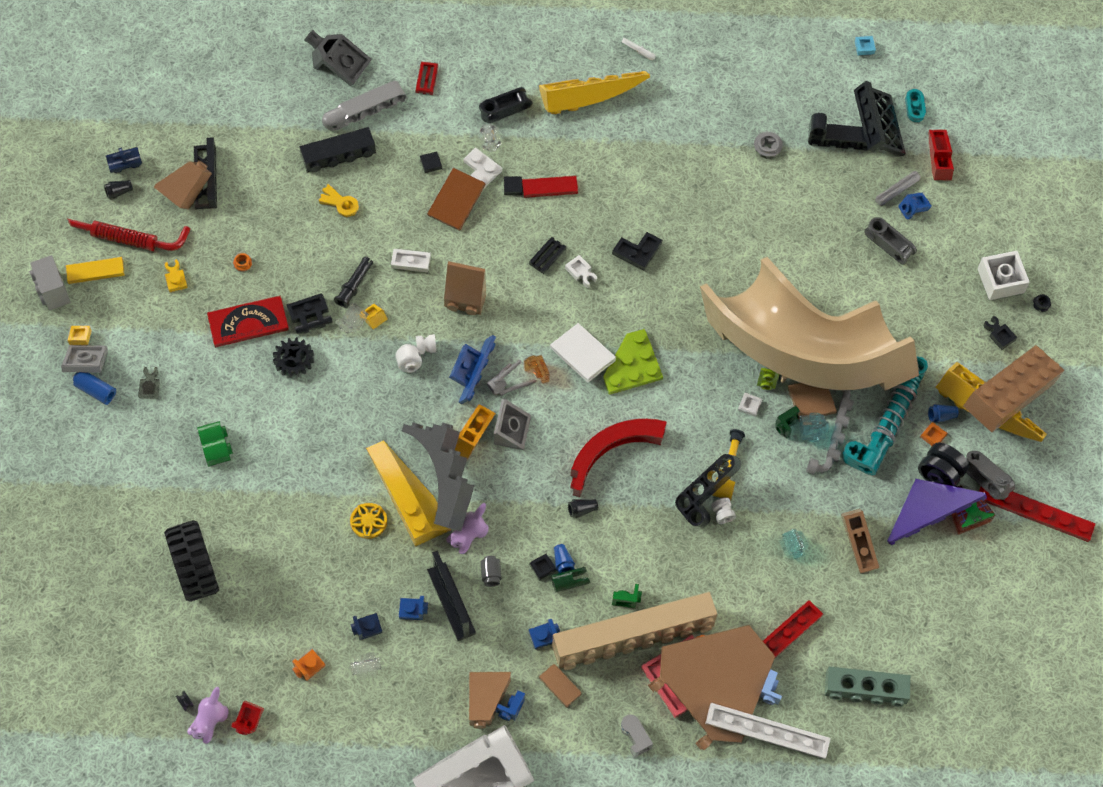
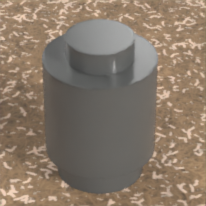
M486 556L480 561L482 581L487 587L498 586L502 579L500 559L496 558V556Z

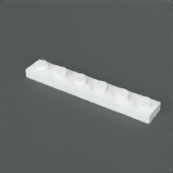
M714 703L710 704L705 722L707 725L825 759L831 739Z

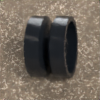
M935 443L927 452V456L919 463L918 471L926 481L957 487L961 480L960 478L964 477L970 466L965 456L957 449L944 443Z

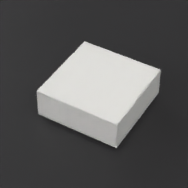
M744 393L738 411L756 417L763 399Z

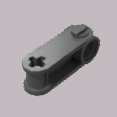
M881 217L871 219L868 227L864 230L865 235L901 265H904L907 259L917 252L915 245Z
M970 451L967 453L966 459L970 467L966 473L994 499H1005L1009 496L1010 492L1015 490V483L1011 476L1001 470L980 451Z

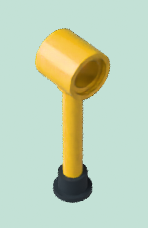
M738 429L730 430L731 445L728 454L736 456L738 445L741 444L745 433ZM729 479L712 496L729 498L731 501L736 482Z

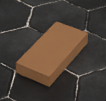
M555 664L539 676V679L566 708L582 695V692Z

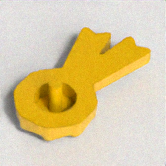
M327 184L326 188L322 189L325 194H321L320 204L336 206L338 213L346 218L354 216L359 210L356 198L352 196L342 197L329 184Z

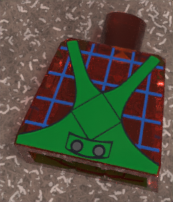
M979 500L971 504V507L959 513L951 514L958 535L988 524L996 516L985 500Z

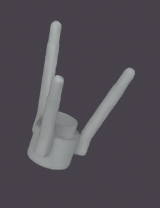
M518 360L515 364L509 363L494 378L487 382V386L494 395L499 393L503 396L510 391L535 383L536 380L532 379L505 389L507 384L503 378L521 364V360Z

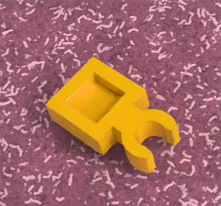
M175 260L174 267H169L168 262H165V268L169 272L165 274L169 293L188 288L183 269L179 270L178 260Z

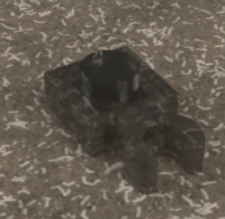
M144 367L143 373L146 379H140L138 397L139 399H159L160 380L155 379L159 375L158 368L155 367L154 372L149 374L148 368Z

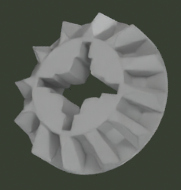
M763 132L755 138L754 147L760 156L764 155L768 158L769 156L775 157L780 153L783 143L777 134ZM765 142L768 144H772L771 149L768 147H764Z

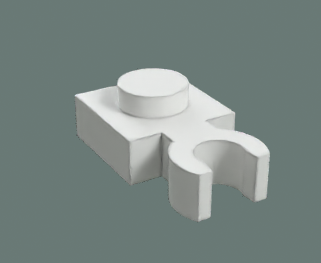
M580 255L565 265V269L576 281L579 279L583 280V285L586 288L590 287L588 279H592L595 283L597 282V276L590 272L591 266Z

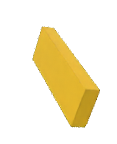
M122 257L66 265L68 284L125 276Z

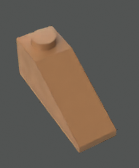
M859 508L842 513L844 527L860 574L878 569L879 564L863 511Z

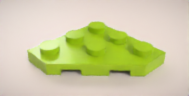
M645 329L626 334L615 354L616 361L607 368L603 375L609 395L663 380L661 369Z

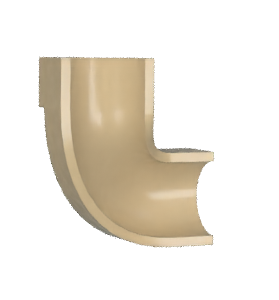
M768 257L761 259L760 272L755 282L746 291L737 296L719 297L707 283L700 286L707 320L723 340L729 339L749 357L787 378L824 389L857 390L879 384L886 391L919 376L915 341L911 336L899 342L893 338L884 321L880 304L877 301H873L842 316L827 315L813 306Z

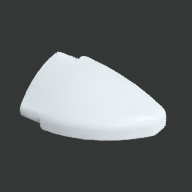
M504 725L488 734V736L483 735L415 776L412 781L416 787H525L532 783L534 778L509 730Z

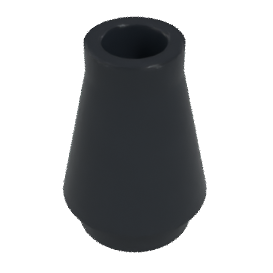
M130 180L110 181L108 184H104L108 199H115L133 190Z
M572 499L571 502H568L570 517L579 518L598 510L596 499Z

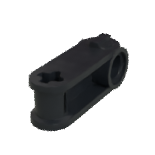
M519 87L480 103L481 119L486 123H493L530 108L533 102L527 97L525 88Z

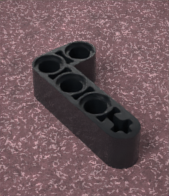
M814 113L811 116L808 130L809 145L817 144L822 147L836 146V148L844 149L850 147L855 150L870 151L867 148L863 127L827 124V115L824 113Z
M723 454L677 496L675 505L691 525L705 527L709 524L710 514L702 504L739 471L741 461L737 456ZM717 472L718 479L714 482L712 476ZM701 485H703L704 491L700 495L698 493V488ZM688 498L690 504L685 508L684 501ZM698 513H701L702 519L698 523L696 516Z

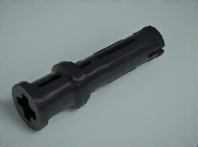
M363 257L349 281L342 285L341 292L338 296L334 297V302L343 308L349 307L350 300L357 294L359 284L373 265V261L370 258Z

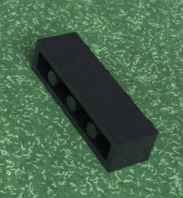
M369 127L299 146L307 173L318 172L325 167H335L343 162L350 163L361 157L368 158L376 153L375 142Z

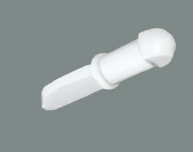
M626 38L622 39L624 44L638 51V54L652 61L656 58L654 53L646 50L643 46L640 47Z

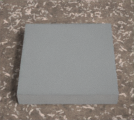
M69 345L61 366L62 372L101 373L108 352L107 346Z

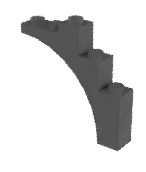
M413 422L411 426L403 424L402 432L413 436L423 445L435 467L438 481V507L434 524L461 531L475 485L468 484V479L462 478L467 458L461 457V452L455 451L460 432L453 430V425L443 422L441 426L433 424L432 428L426 426L425 429H423V425Z

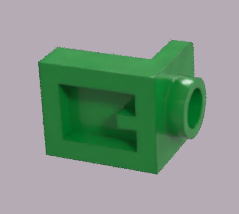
M635 584L634 594H630L625 590L614 591L612 605L636 609V603H641L642 591H638L639 584Z

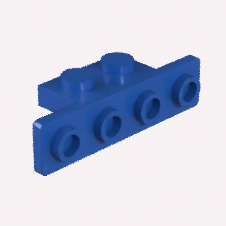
M496 336L488 337L480 352L467 344L463 345L449 376L450 379L465 387L458 403L464 404L473 398L475 391H473L474 387L480 382L482 377L480 373L488 364L489 359L487 357L495 347L494 341Z

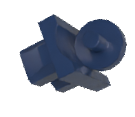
M121 147L118 148L119 152L105 155L110 173H119L123 169H134L142 165L138 147L123 150Z

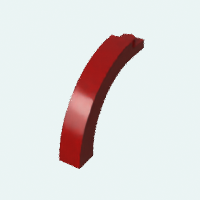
M648 418L626 420L611 425L593 436L580 450L571 468L573 479L570 488L573 489V496L581 497L587 475L592 466L601 456L613 448L637 442L661 445L667 421Z

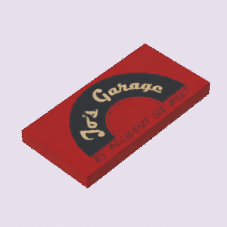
M281 295L207 312L215 348L289 330Z

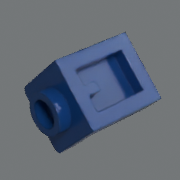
M923 192L908 194L898 205L906 219H911L915 213L928 211L932 207Z
M420 596V599L400 598L399 619L423 620L424 614H428V602H425L424 596Z
M552 618L548 619V623L528 630L534 648L539 649L551 645L553 634L560 632L558 624H554Z
M517 690L516 695L510 697L507 707L498 704L496 707L498 716L506 721H510V719L515 721L525 701V693Z

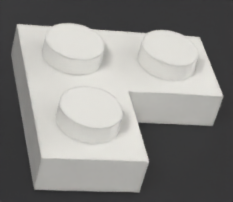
M476 147L463 159L464 163L475 170L470 176L485 182V187L502 172L501 166Z

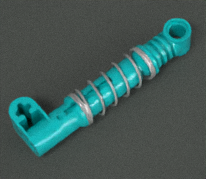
M917 356L918 368L921 370L919 371V376L893 388L892 398L887 401V408L883 409L884 415L879 417V425L874 426L875 429L871 432L869 445L866 446L857 441L847 443L842 455L845 464L865 474L876 475L889 447H892L895 442L894 436L900 432L899 427L904 425L903 419L908 416L907 411L912 408L911 402H914L917 398V389L928 368V363L923 357ZM860 454L864 455L861 461L857 459Z

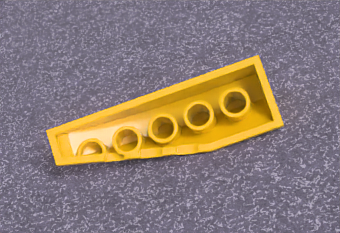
M646 71L624 73L619 78L618 75H606L602 80L601 78L589 77L585 82L579 81V79L539 85V90L545 110L549 113L551 112V114H559L561 110L577 111L579 107L599 103L620 95L649 79L650 74Z
M956 362L947 370L935 388L938 389L942 396L949 397L957 407L963 409L971 394L986 382L959 362ZM1021 411L999 427L1002 430L1042 442L1047 435L1029 418L1023 419Z
M384 440L366 448L415 547L451 531L450 528L434 524L438 507L435 497Z

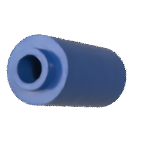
M77 372L73 377V385L105 405H108L116 395V388L89 372Z

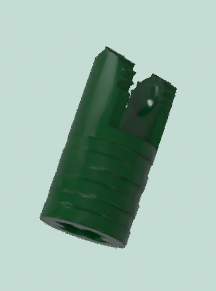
M586 567L551 575L555 593L589 584L590 580L588 577L576 580L573 578L587 572Z

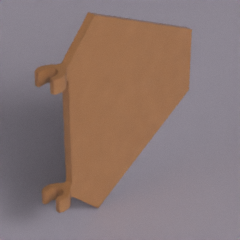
M750 625L663 646L660 676L648 686L653 692H657L666 683L704 729L706 735L695 743L700 750H705L709 747L713 740L742 743L744 735L705 724L710 704L714 703L752 715L775 656Z

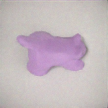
M482 503L475 512H467L462 530H455L446 538V541L454 548H459L460 554L467 552L474 538H483L488 533L489 527L481 517L485 512V503Z
M215 687L211 696L204 698L200 702L198 715L187 731L188 735H192L194 739L203 738V743L205 744L211 741L215 725L218 722L225 721L229 714L227 706H223L218 701L220 695L219 687Z

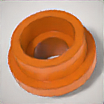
M245 253L236 255L233 260L235 269L238 271L250 269L252 266L251 257Z

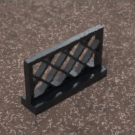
M869 81L863 82L854 89V94L868 150L874 151L878 148L898 156H904L906 152L891 94L872 88V84Z
M438 550L432 552L433 567L427 569V572L458 642L475 635L476 631L446 562H442Z

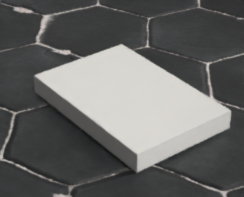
M579 323L550 344V348L586 382H590L616 361V356Z

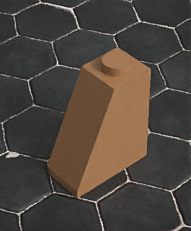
M189 161L155 184L154 188L179 208L189 209L212 173L207 170V166L204 163Z
M469 672L470 726H474L476 729H484L487 725H491L496 714V707L501 703L511 682V672Z

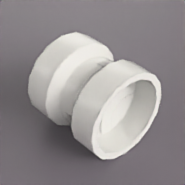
M435 334L428 335L425 338L423 336H416L417 349L420 354H424L425 351L431 354L436 353Z
M722 498L711 504L713 511L717 514L716 520L718 524L728 523L736 518L735 512L731 509L732 504L729 498Z

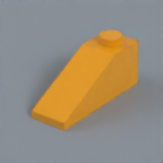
M480 404L461 430L455 447V451L461 452L460 456L467 458V460L496 414Z

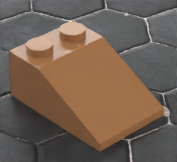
M448 261L444 306L451 311L461 310L469 315H481L486 298V270Z

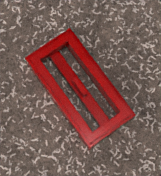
M421 61L416 93L433 95L439 67L438 63ZM424 66H427L424 87L420 88ZM431 67H434L431 85L429 89L427 87L430 77Z

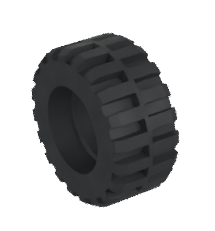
M192 520L167 528L164 534L185 600L192 602L217 594L220 589L198 521Z

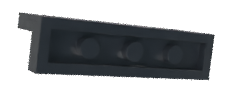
M214 137L206 138L207 145L194 146V162L197 163L200 160L207 166V170L212 173L207 181V187L204 190L202 189L195 199V210L217 208L216 144ZM207 150V156L202 159L198 156V151ZM203 195L207 196L208 204H199V199Z

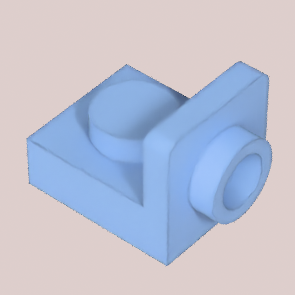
M773 670L769 671L759 696L763 698L765 703L774 705V703L779 704L782 698L781 695L774 693L779 680H776L778 673Z

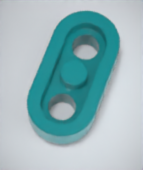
M911 89L905 97L907 117L912 122H921L926 115L924 94L918 89Z

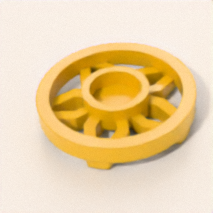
M374 503L360 504L351 514L350 525L357 536L364 539L376 538L386 529L387 515L380 505ZM361 509H363L366 513L362 514ZM358 512L360 517L354 519L356 513ZM381 513L384 517V521L378 518ZM355 527H363V533H360ZM373 527L375 529H380L376 533L371 534L373 531Z

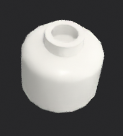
M405 344L397 350L396 361L401 371L412 373L420 368L422 358L416 346Z

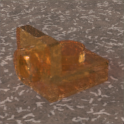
M533 355L524 360L525 371L534 369L536 378H540L542 384L549 382L550 373L542 355Z

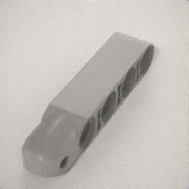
M398 81L389 82L339 104L337 108L326 112L322 117L323 126L328 130L336 131L348 126L351 122L355 123L364 119L367 115H374L380 112L381 109L397 105V102H404L407 96Z

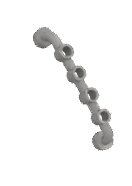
M842 390L843 396L839 404V411L835 420V427L831 436L825 464L819 465V460L810 458L806 473L814 475L815 472H826L831 469L834 461L838 462L841 451L837 450L838 444H843L845 434L841 433L842 427L846 428L849 422V417L845 416L846 411H851L854 403L853 400H850V390Z

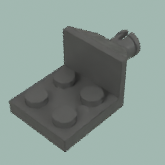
M312 29L304 39L305 42L314 48L312 52L313 68L317 70L324 64L349 86L356 82L372 60L343 34L327 35L323 38Z

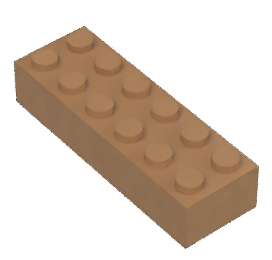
M1035 345L976 389L963 407L988 430L994 432L1054 385L1064 372V369Z

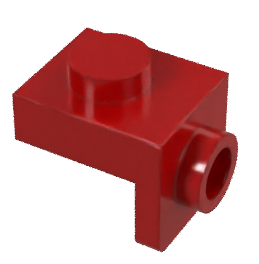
M246 700L243 701L237 719L232 722L231 727L235 728L236 732L242 735L255 732L264 708Z

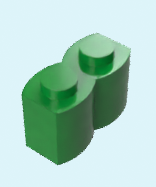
M220 421L197 427L208 467L230 461V454H233L231 444L225 441V437H228L226 427L221 426Z

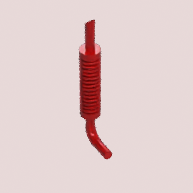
M67 218L71 227L90 231L92 237L149 251H154L155 247L166 251L178 250L185 244L191 230L190 227L184 226L177 241L166 243L158 241V237L153 234L100 221H93L92 224Z

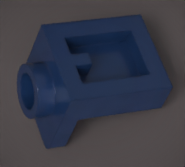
M377 613L357 619V616H353L354 623L350 625L353 635H358L359 640L383 633Z

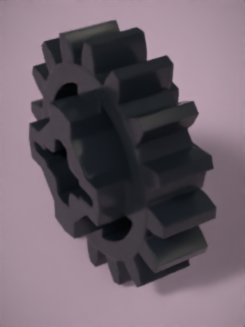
M298 337L294 341L288 338L287 343L281 341V347L275 346L277 352H273V363L276 365L277 371L281 370L283 376L288 373L289 378H291L293 374H296L298 378L299 373L306 374V368L312 369L310 363H314V352L311 350L310 344L306 345L304 339L299 342Z

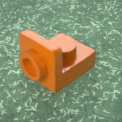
M313 649L298 661L296 659L292 661L294 666L293 672L299 679L303 677L306 681L326 666Z

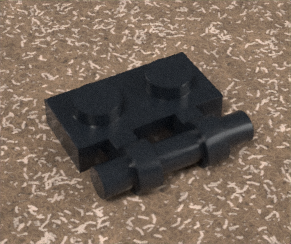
M322 293L287 304L292 323L301 322V325L294 327L296 334L308 333L311 329L326 327V324L333 322L331 315L327 317L322 315L329 312ZM317 317V320L308 323L306 319Z

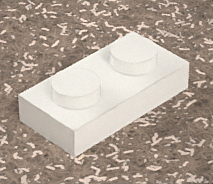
M393 249L391 268L428 272L431 254L428 252Z

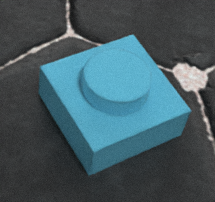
M873 36L855 37L857 56L875 54L876 48Z

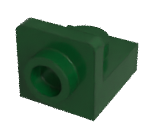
M796 405L779 415L776 419L775 428L786 439L790 437L792 431L790 426H793L798 421L800 410Z

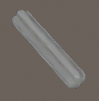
M913 171L876 196V203L879 206L884 205L919 181L920 174L917 171Z

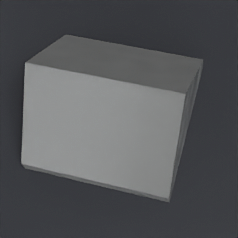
M502 399L494 431V445L524 450L531 415L508 400Z

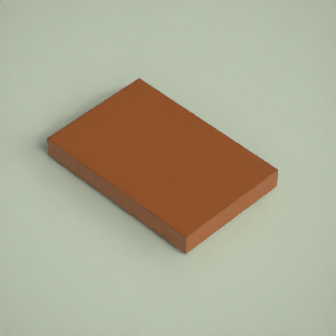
M453 168L427 215L460 231L486 185L485 182Z

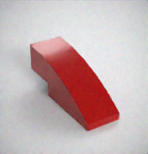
M929 130L933 179L952 180L954 167L951 159L952 148L947 130Z

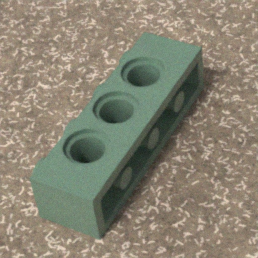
M828 666L825 679V696H830V699L841 700L842 697L850 698L852 702L870 700L872 704L878 705L888 702L892 706L902 707L910 700L911 675ZM848 682L852 688L846 689L842 683ZM863 684L870 685L872 691H866L863 688ZM883 687H890L893 693H886Z

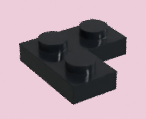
M648 232L645 233L638 245L621 237L612 250V255L644 271L660 248L663 240Z

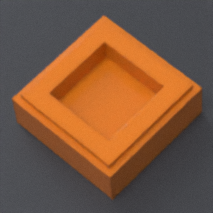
M932 422L920 437L932 446L935 443H941L948 433Z

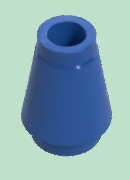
M934 404L928 409L929 420L935 423L954 419L959 415L956 406Z
M556 545L554 547L556 570L562 573L575 569V562L565 545Z

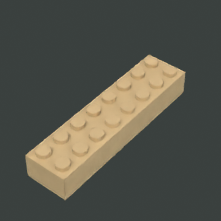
M710 592L555 633L553 634L552 647L559 669L570 670L575 668L576 664L584 663V665H588L601 657L603 659H610L616 653H631L635 650L634 648L642 647L646 649L652 647L656 642H671L674 637L681 636V638H687L696 631L701 633L708 632L714 627L717 611Z

